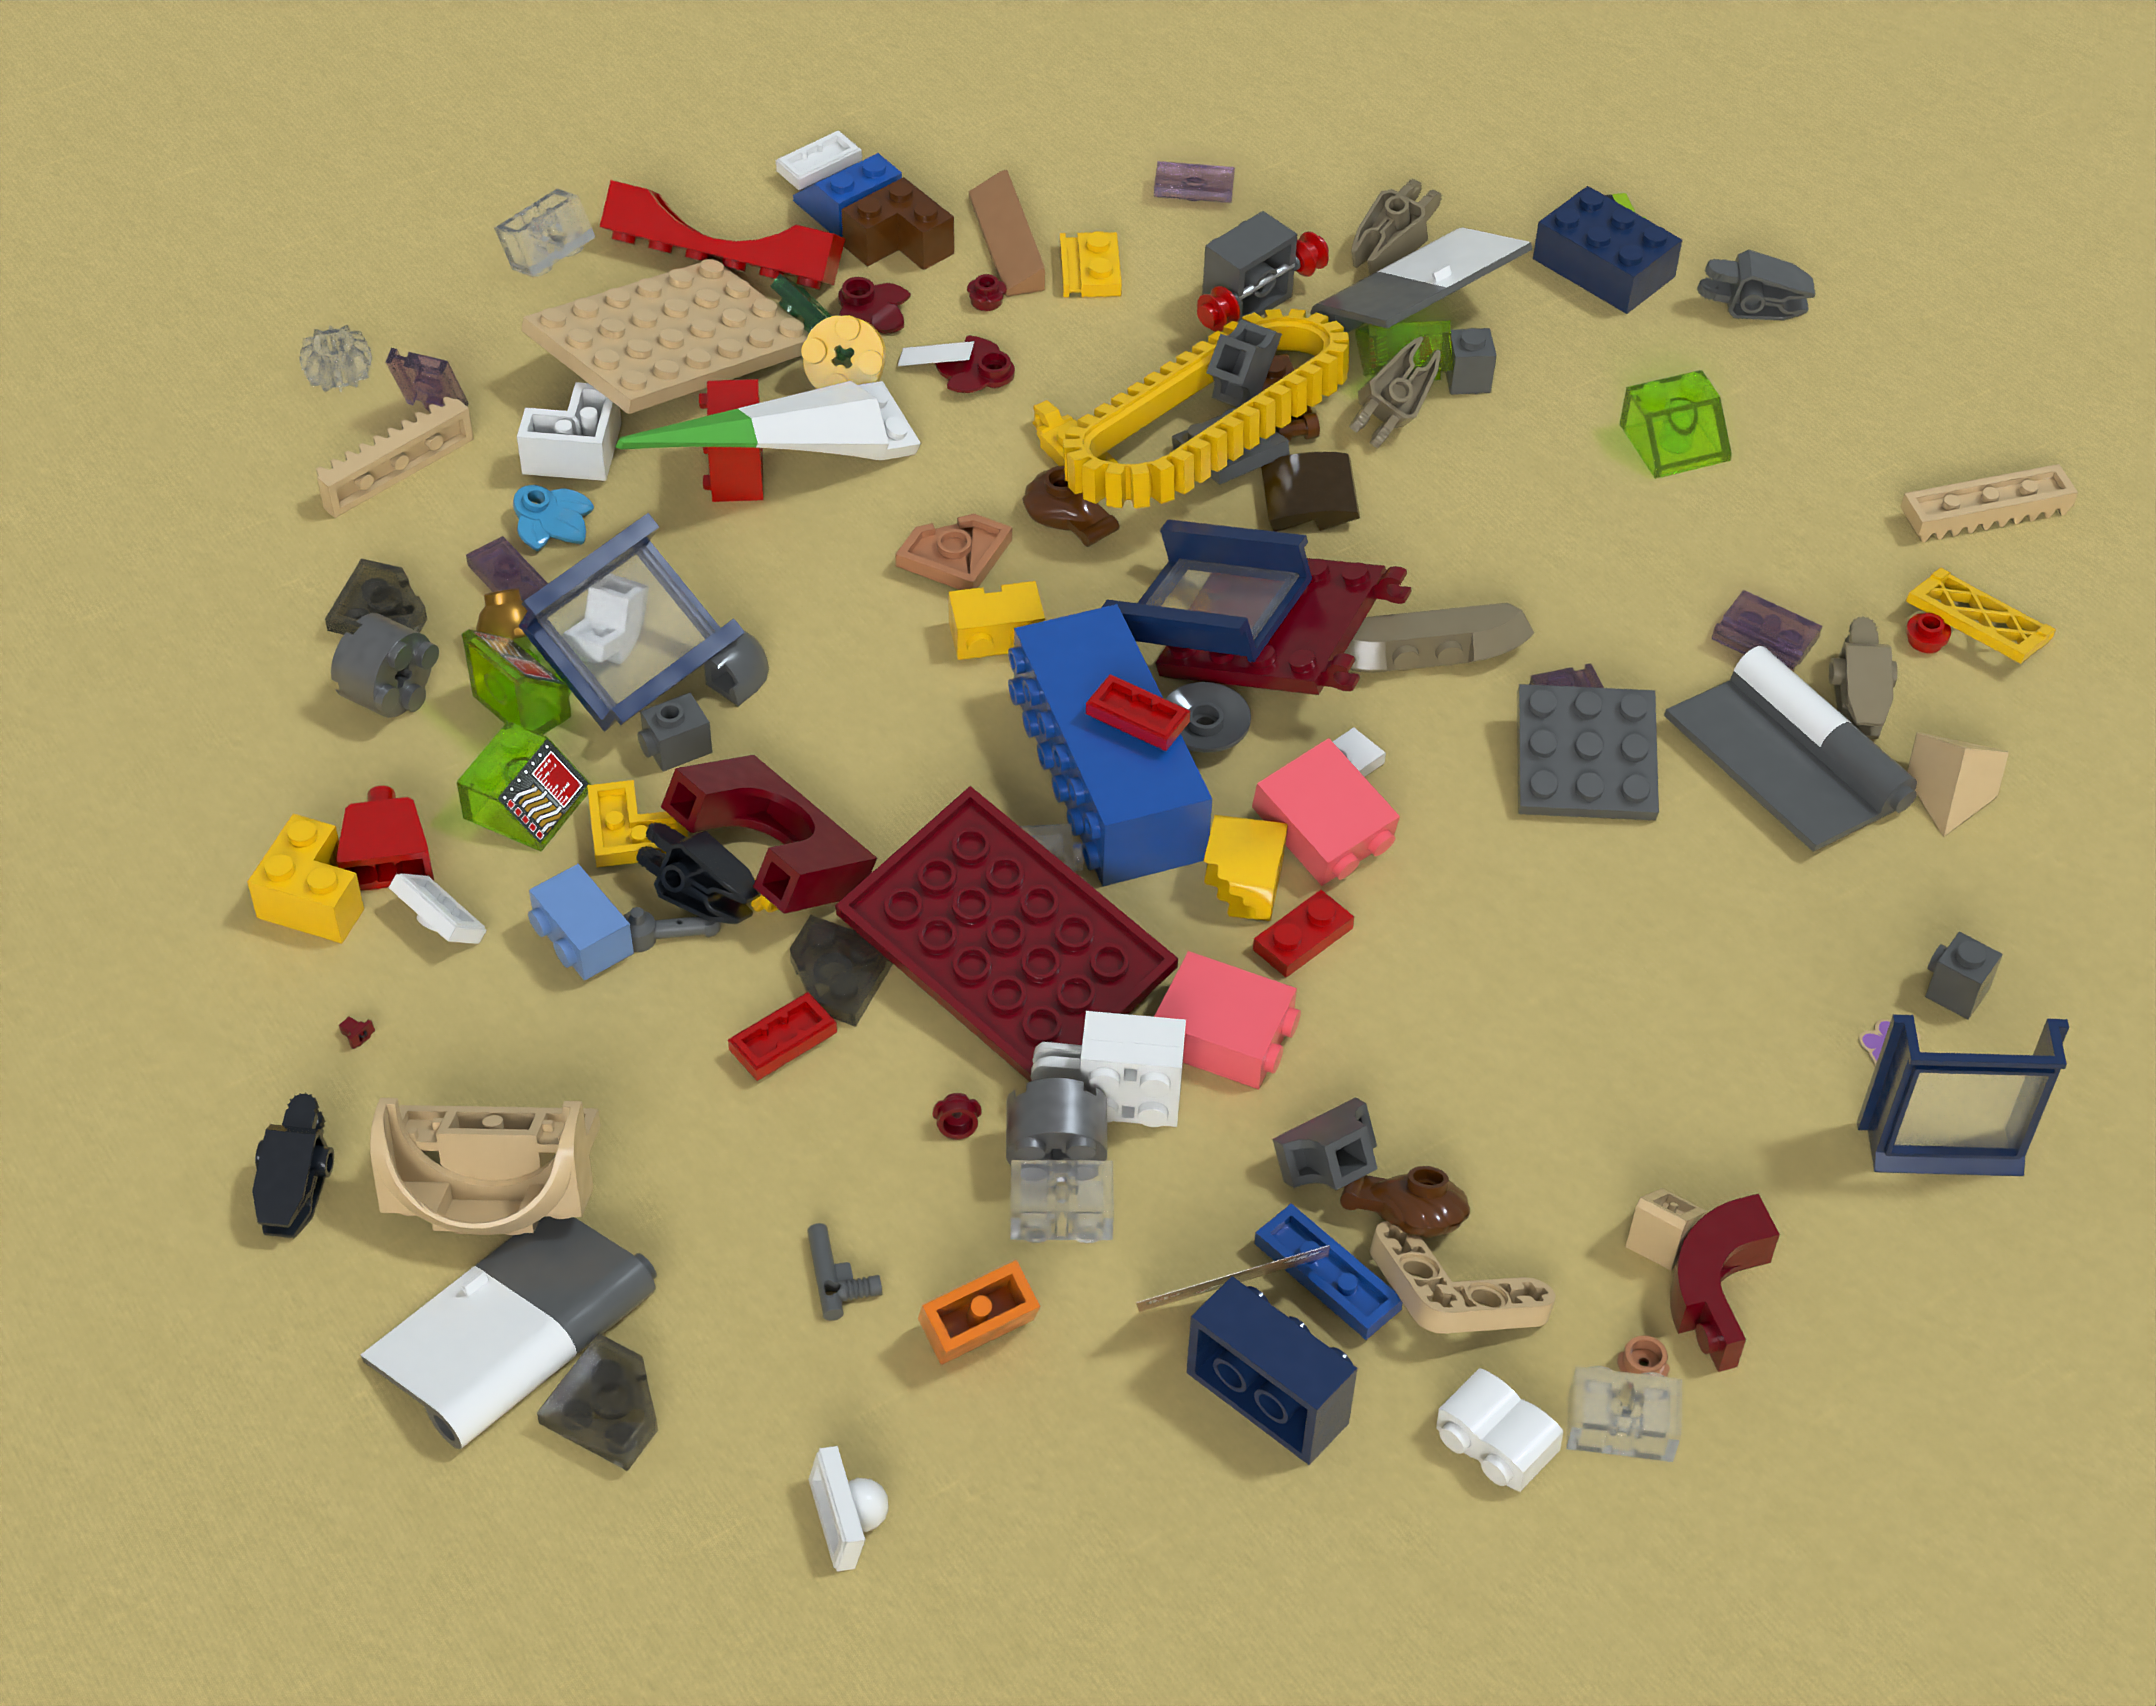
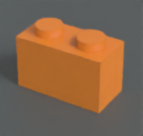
M1017 1260L922 1305L918 1321L940 1364L943 1365L1033 1321L1040 1305Z

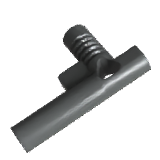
M817 1223L807 1229L824 1319L829 1321L840 1319L844 1314L842 1301L853 1300V1298L858 1299V1297L863 1298L864 1296L868 1297L869 1295L871 1297L882 1295L880 1275L868 1276L867 1279L863 1277L862 1280L857 1278L855 1280L853 1279L849 1262L834 1264L827 1225ZM827 1291H835V1292H837V1293H834L833 1295L828 1296L825 1292H827Z

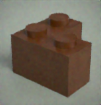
M905 177L841 209L842 235L845 238L844 248L867 267L898 250L923 270L954 254V216Z

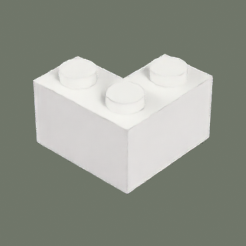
M575 382L568 411L525 408L517 434L522 474L606 481L622 424L620 407L589 383Z

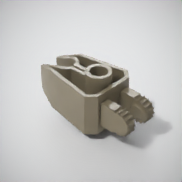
M1413 178L1399 192L1393 189L1381 191L1357 229L1351 251L1353 266L1357 268L1368 261L1369 275L1415 252L1428 241L1426 222L1433 215L1434 211L1439 208L1442 200L1441 193L1432 189L1419 202H1416L1421 193L1422 185L1421 182Z
M1421 336L1414 339L1392 356L1358 391L1359 404L1362 405V408L1349 427L1357 433L1365 427L1372 414L1383 421L1381 426L1373 433L1370 441L1376 448L1381 446L1394 428L1404 427L1417 417L1438 372L1441 352L1438 349L1427 357L1421 367L1413 369L1415 367L1413 356L1424 340Z
M1863 616L1851 622L1849 627L1850 634L1845 638L1839 657L1831 658L1829 683L1834 685L1837 711L1868 738L1878 739L1893 701V688L1897 681V663L1892 661L1891 646L1889 644H1879L1876 623L1873 622V619L1870 620L1869 617L1865 618Z

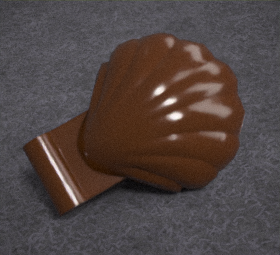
M1056 466L1039 473L1026 486L1023 504L1029 516L1035 522L1044 526L1072 531L1081 539L1086 547L1093 545L1120 528L1117 519L1099 505V502L1094 504L1084 500L1083 492L1075 494L1068 487V481H1065L1064 466Z
M1431 1166L1415 1167L1408 1174L1394 1176L1389 1179L1365 1175L1344 1186L1340 1198V1204L1346 1210L1363 1209L1374 1211L1384 1221L1397 1226L1405 1234L1421 1236L1422 1238L1443 1236L1455 1231L1469 1217L1471 1211L1465 1192L1451 1182L1444 1171Z

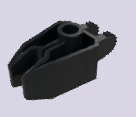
M661 822L649 824L646 837H648L651 843H655L657 847L665 851L666 854L651 846H645L639 849L636 861L642 865L641 867H645L647 871L656 876L654 886L659 898L708 921L738 924L753 915V911L746 904L759 898L761 894L753 888L755 879L751 871L707 831L685 837Z
M306 1092L305 1094L299 1093L297 1096L294 1095V1098L290 1099V1103L287 1104L289 1108L285 1111L282 1125L270 1124L265 1130L264 1139L260 1140L255 1155L257 1171L252 1193L257 1222L262 1225L264 1235L295 1238L313 1219L325 1179L330 1177L333 1170L334 1149L327 1146L323 1137L324 1122L326 1121L322 1112L318 1110L320 1107L316 1098H313L312 1094L308 1095Z

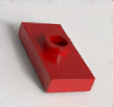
M1111 674L1086 702V715L1164 751L1168 750L1190 722V710Z
M806 992L729 1038L728 1047L729 1051L758 1081L836 1034L837 1022L809 992Z

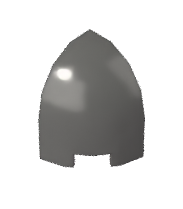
M745 631L740 638L704 664L706 685L737 706L756 693L767 680L769 671L768 660L759 641Z

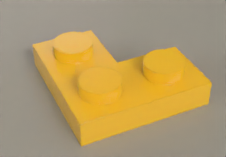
M634 780L587 785L597 868L638 863L636 857L639 849L645 846H651L666 854L665 851L657 847L655 843H651L648 837H646V831L651 823L661 822L688 837V831L666 811L638 814Z

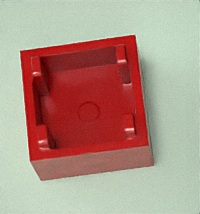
M758 379L707 381V393L699 394V407L707 409V416L760 403ZM703 447V453L708 454L710 474L703 475V489L711 490L712 502L763 500V448Z

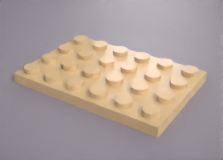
M706 259L697 264L673 269L670 272L651 278H644L622 287L611 288L605 292L586 298H579L557 307L546 308L540 312L524 316L522 323L523 333L627 414L707 388V381L731 380L802 356V345L811 331L803 322L788 314L774 301L762 295L750 286L747 281L739 278L715 259Z

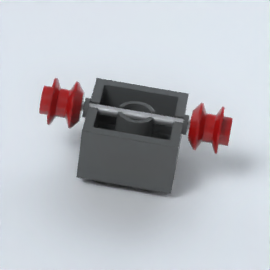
M1264 211L1241 222L1237 227L1219 238L1213 239L1209 244L1205 245L1202 295L1197 301V316L1200 322L1215 332H1221L1224 330V326L1231 321L1239 323L1242 316L1254 312L1259 316L1264 315L1265 310H1271L1292 297L1294 271L1301 276L1310 277L1315 273L1316 269H1322L1327 266L1329 262L1327 243L1322 237L1310 231L1302 233L1298 240L1297 233Z

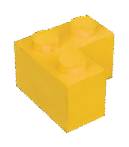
M292 814L247 881L257 918L343 944L364 911V905L357 874L337 866L339 838L335 825Z

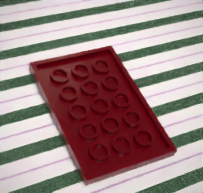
M971 786L963 791L835 905L836 915L1029 1082L1032 1081L1033 1053L1037 1045L1041 1042L1082 1045L1086 1011L1129 1014L1178 968V957Z

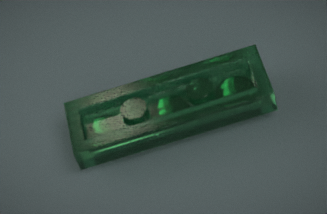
M779 274L770 286L782 297L779 301V305L796 318L801 315L805 319L803 322L804 329L809 333L819 322L833 316L802 286L782 274ZM840 346L836 349V358L841 362H844L847 358L850 359L855 354L852 348L844 350Z

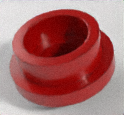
M1919 613L1909 619L1906 634L1909 644L1915 650L1922 653H1935L1949 642L1951 627L1944 623V620L1936 614Z

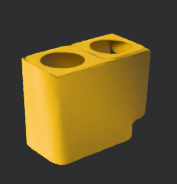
M1214 815L1204 862L1207 863L1204 883L1218 888L1216 897L1218 900L1229 904L1227 911L1229 917L1271 921L1285 853L1284 843L1286 845L1287 823Z

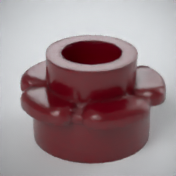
M982 274L969 282L967 292L970 293L969 298L973 307L981 311H992L1002 305L1003 295L1006 294L1007 288L1004 282L999 281L994 275Z
M963 1093L947 1095L943 1101L940 1100L934 1105L932 1111L933 1118L937 1119L936 1124L940 1132L950 1139H964L971 1136L976 1131L978 1117L982 1114L979 1102L976 1099H969Z

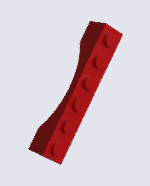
M610 180L599 226L612 231L611 239L635 245L636 238L649 241L648 248L671 254L673 247L686 250L685 257L697 261L709 259V256L722 258L724 267L745 272L746 265L759 267L760 276L782 281L783 275L787 274L797 277V285L820 290L821 283L834 286L845 238L834 233L801 225H794L778 234L757 240L731 241L712 238L684 222L670 208L661 194L647 188Z

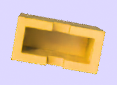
M1036 581L1001 585L1000 592L985 593L983 587L948 591L949 626L957 660L1008 654L1009 648L1014 647V628L1045 621Z

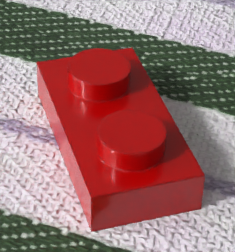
M1320 889L1256 936L1253 941V951L1287 978L1352 930L1355 916Z

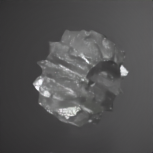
M330 324L328 330L314 329L313 337L303 339V347L300 350L301 356L299 359L301 369L304 370L311 386L321 385L324 392L329 391L331 388H338L342 392L343 387L348 385L358 387L359 380L369 378V370L372 366L371 348L368 347L361 331H351L348 325H344L340 329H334Z

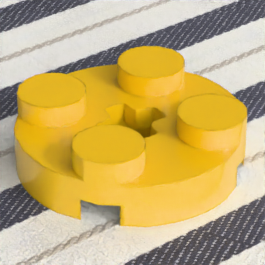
M850 315L832 316L819 322L810 331L806 341L803 343L801 354L804 371L816 389L852 381L856 385L879 382L885 366L886 347L879 332L869 322ZM841 346L844 350L853 349L855 354L850 358L853 364L850 368H846L843 364L838 366L835 364L834 359L837 357L836 349Z

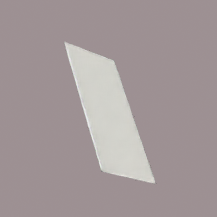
M974 341L903 348L898 366L969 360Z

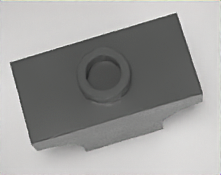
M1242 319L1239 320L1237 327L1230 335L1220 334L1206 372L1214 378V390L1211 398L1240 407L1261 393L1282 334Z
M1356 1097L1272 1139L1283 1181L1293 1188L1305 1184L1321 1183L1328 1185L1334 1190H1338L1378 1169L1373 1149L1377 1147L1367 1104Z

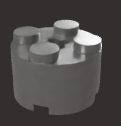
M370 613L362 616L356 621L362 625L354 634L349 632L344 634L333 656L331 678L339 685V689L336 690L337 693L384 717H396L407 710L411 712L417 711L425 701V686L431 669L438 659L439 648L431 643L424 634L381 614Z
M1045 1078L1026 1083V1092L1016 1096L1015 1090L1008 1095L1006 1100V1159L1017 1170L1018 1180L1028 1184H1037L1047 1180L1048 1175H1068L1071 1181L1077 1183H1088L1097 1179L1098 1169L1107 1160V1099L1102 1091L1096 1088V1095L1084 1091V1082L1075 1079Z

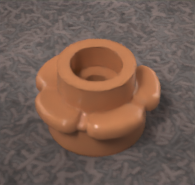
M1637 1336L1631 1339L1625 1345V1351L1620 1352L1618 1355L1617 1364L1619 1370L1627 1374L1629 1381L1636 1385L1649 1386L1653 1381L1656 1383L1662 1382L1669 1373L1670 1367L1666 1364L1668 1360L1667 1350L1654 1337ZM1639 1361L1648 1363V1366H1641Z

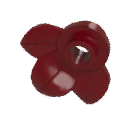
M852 277L843 283L838 293V301L842 307L839 316H854L869 322L879 333H894L904 328V316L898 306L906 302L910 298L911 293L893 283L874 285L871 280L865 277Z
M968 335L965 339V342L974 341L969 360L935 363L941 376L949 380L947 389L958 393L977 392L985 387L999 388L1009 384L1015 376L1014 364L1006 353L1000 351L997 344L972 335Z

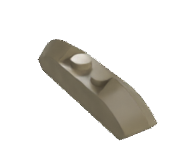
M1509 603L1370 616L1364 619L1345 653L1355 657V662L1350 671L1386 672L1444 665L1450 666L1482 661L1507 653L1526 642L1534 634V631L1523 611Z

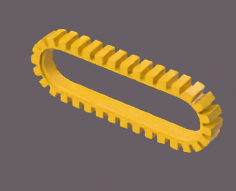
M1280 309L1265 310V318H1262L1255 312L1242 316V320L1281 333L1282 336L1277 350L1300 351L1312 354L1315 357L1171 453L1159 459L1139 464H1116L1098 459L1097 457L1214 382L1213 376L1206 372L1220 334L1230 335L1238 325V322L1231 321L1224 326V333L1220 331L1214 332L1208 336V343L1200 341L1192 346V353L1184 351L1176 357V363L1169 361L1160 367V373L1153 371L1145 376L1144 384L1136 382L1128 387V395L1120 392L1111 398V405L1101 404L1094 409V416L1087 413L1077 420L1078 427L1070 426L1065 433V439H1063L1065 481H1068V487L1075 494L1083 492V499L1094 504L1106 497V507L1122 508L1126 500H1131L1134 508L1150 507V498H1154L1157 502L1163 504L1175 499V491L1185 495L1194 489V481L1204 482L1211 477V470L1219 472L1226 467L1227 459L1235 461L1243 455V448L1251 450L1260 444V437L1267 439L1275 433V426L1279 428L1285 427L1291 423V416L1298 418L1307 412V405L1314 407L1322 401V395L1329 397L1337 391V384L1343 385L1349 372L1348 332H1344V327L1339 322H1329V317L1316 312L1306 318V310L1291 309L1288 316H1283Z

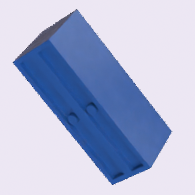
M1118 604L1014 628V647L1008 650L1009 662L1014 673V678L1008 680L1010 697L1015 706L1021 705L1023 724L1028 737L1036 738L1038 743L1037 754L1043 770L1050 769L1052 788L1057 802H1064L1068 809L1067 821L1072 835L1080 836L1082 840V854L1087 869L1089 871L1095 869L1101 885L1104 887L1204 861L1210 836L1213 799L1181 733L1168 750L1164 751L1086 715V702L1110 674L1162 697Z

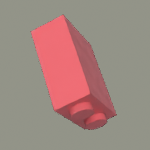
M1329 738L1258 782L1252 808L1263 821L1288 824L1287 848L1321 886L1335 877L1339 880L1346 878L1358 867L1361 860L1371 854L1379 856L1388 850L1396 839L1394 835L1400 818L1397 812Z
M1188 951L1154 1017L1186 1020L1183 1063L1259 1089L1267 1072L1274 1074L1278 1069L1284 1046L1281 1043L1285 1036L1293 1037L1300 1020L1301 1010L1295 1008L1297 988Z

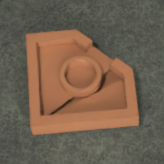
M976 514L957 517V524L936 529L933 523L917 526L895 554L896 567L959 590L978 588L1012 541V527Z

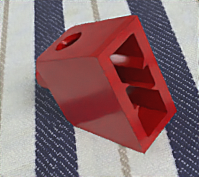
M375 786L368 791L367 802L351 803L345 808L337 852V866L357 874L360 891L388 888L395 875L400 873L429 876L434 881L429 849L414 800L409 797L396 798L394 789L389 786Z

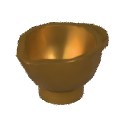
M519 588L484 594L485 607L479 613L476 631L510 639L526 637L519 628V624L527 613L526 608L522 605L523 601L520 597ZM475 634L477 643H486Z

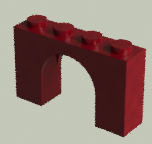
M755 755L675 768L661 805L663 810L690 833L727 826H739L763 832L782 842L783 845L768 848L753 888L784 914L841 901L872 873L877 861L875 855Z

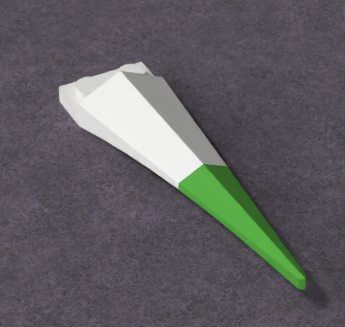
M848 381L619 438L616 448L754 447L823 452L881 461L915 455L921 443L883 381L860 385Z

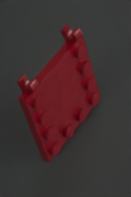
M1307 558L1312 581L1255 662H1249L1247 656L1166 646L1155 662L1159 676L1319 695L1324 686L1333 687L1341 691H1353L1360 680L1359 674L1348 673L1355 662V657L1346 654L1345 651L1376 599L1387 600L1395 604L1406 602L1412 589L1411 587L1400 585L1407 575V570L1398 566H1393L1386 570L1384 565ZM1212 575L1190 610L1247 617L1252 632L1286 583Z

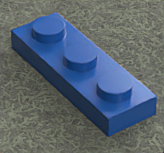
M1293 1204L1288 1205L1255 1232L1254 1244L1274 1261L1330 1245L1328 1257L1284 1270L1365 1340L1402 1310L1403 1302L1391 1287Z

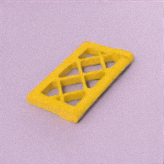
M1942 567L1910 591L1906 602L1926 613L1940 616L1944 623L2020 664L2038 649L2049 643L2056 631L2052 626L2042 624L1951 575V572ZM1953 601L1968 603L1971 608L1956 607ZM1992 622L2006 623L2009 629L1994 627Z

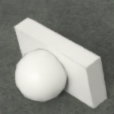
M838 1446L820 1448L816 1454L808 1480L833 1567L836 1568V1571L855 1569L865 1542L863 1532L877 1528L885 1520L888 1513V1495L883 1487L872 1479L856 1478L848 1481Z

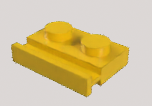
M1095 231L1077 233V237L1066 238V233H1060L1059 246L1063 297H1069V293H1081V297L1121 296L1122 282L1117 232Z

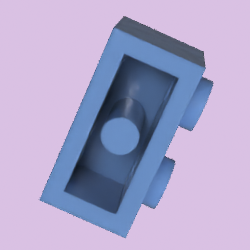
M579 864L529 889L532 910L528 912V917L532 927L540 937L548 936L553 942L554 950L561 963L566 968L573 966L584 981L634 954L630 923Z

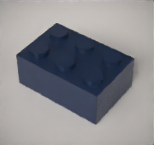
M1586 186L1538 222L1533 259L1628 314L1676 276L1683 240L1603 195L1601 192Z
M1231 1276L1191 1316L1186 1373L1306 1464L1310 1465L1349 1424L1358 1368L1353 1365L1350 1358L1343 1351L1335 1347H1328L1313 1336L1302 1321L1292 1316H1286L1271 1305L1260 1290L1252 1286H1245Z

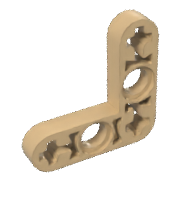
M1388 1221L1381 1222L1376 1227L1370 1247V1254L1413 1319L1426 1330L1446 1334L1538 1327L1548 1322L1556 1295L1554 1290L1546 1283L1527 1277L1452 1282L1421 1236L1407 1235Z

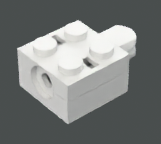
M1086 1011L1082 1045L1041 1042L1035 1047L1033 1053L1031 1079L1032 1081L1045 1078L1075 1079L1084 1082V1091L1096 1095V1088L1105 1094L1107 1099V1123L1116 1121L1139 1123L1149 1127H1177L1186 1020Z

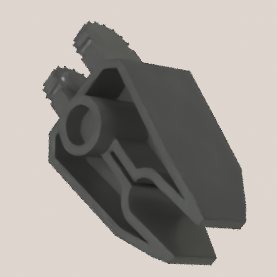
M1752 250L1738 254L1735 261L1710 259L1705 268L1706 275L1710 278H1702L1697 287L1698 294L1704 297V299L1727 303L1729 313L1736 319H1791L1807 313L1809 310L1807 298H1814L1816 295L1813 278L1798 266Z

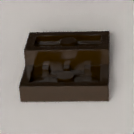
M1305 452L1278 457L1273 462L1261 467L1268 519L1273 531L1283 530L1311 520L1316 521L1321 531L1360 518L1351 459L1348 453Z

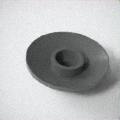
M1195 682L1175 689L1166 697V700L1191 711L1190 722L1181 732L1188 750L1205 753L1223 751L1238 744L1249 731L1251 723L1250 708L1239 693L1227 686L1212 682Z

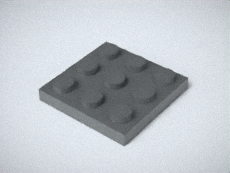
M1519 684L1517 691L1518 814L1656 821L1659 814L1655 690Z

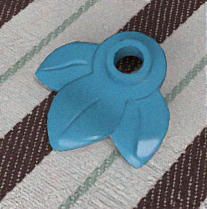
M538 485L524 486L515 493L513 499V508L519 519L518 535L535 551L542 549L550 537L565 542L584 544L586 527L582 516L591 513L594 505L586 496L574 490L561 488L549 491Z

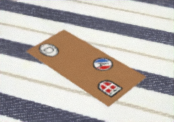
M1330 1245L1136 1302L1139 1312L1217 1290L1231 1276L1240 1282H1244L1328 1257Z

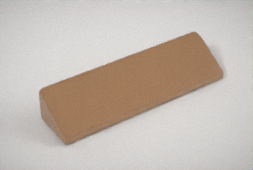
M1002 170L969 191L971 204L998 277L1006 285L1007 292L1005 295L1012 296L1045 290L1044 263L1008 170Z

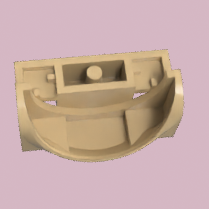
M380 1098L373 1117L370 1139L371 1162L380 1213H400L405 1216L417 1215L432 1223L433 1231H453L457 1234L496 1235L503 1233L507 1235H520L523 1233H534L539 1220L544 1216H551L555 1219L582 1217L594 1189L589 1153L601 1126L599 1109L583 1108L582 1101H564L562 1108L399 1106L398 1098ZM439 1151L441 1166L424 1153Z

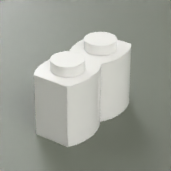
M1481 1368L1439 1408L1436 1427L1440 1438L1449 1449L1458 1454L1464 1452L1468 1456L1479 1460L1483 1472L1492 1482L1500 1486L1507 1485L1519 1492L1560 1451L1564 1432L1544 1411L1522 1400L1505 1382Z

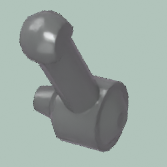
M634 907L623 915L630 923L633 952L649 950L656 943V939L696 935L712 937L721 928L720 922L708 921L699 916L655 920L649 912L644 911L640 907Z

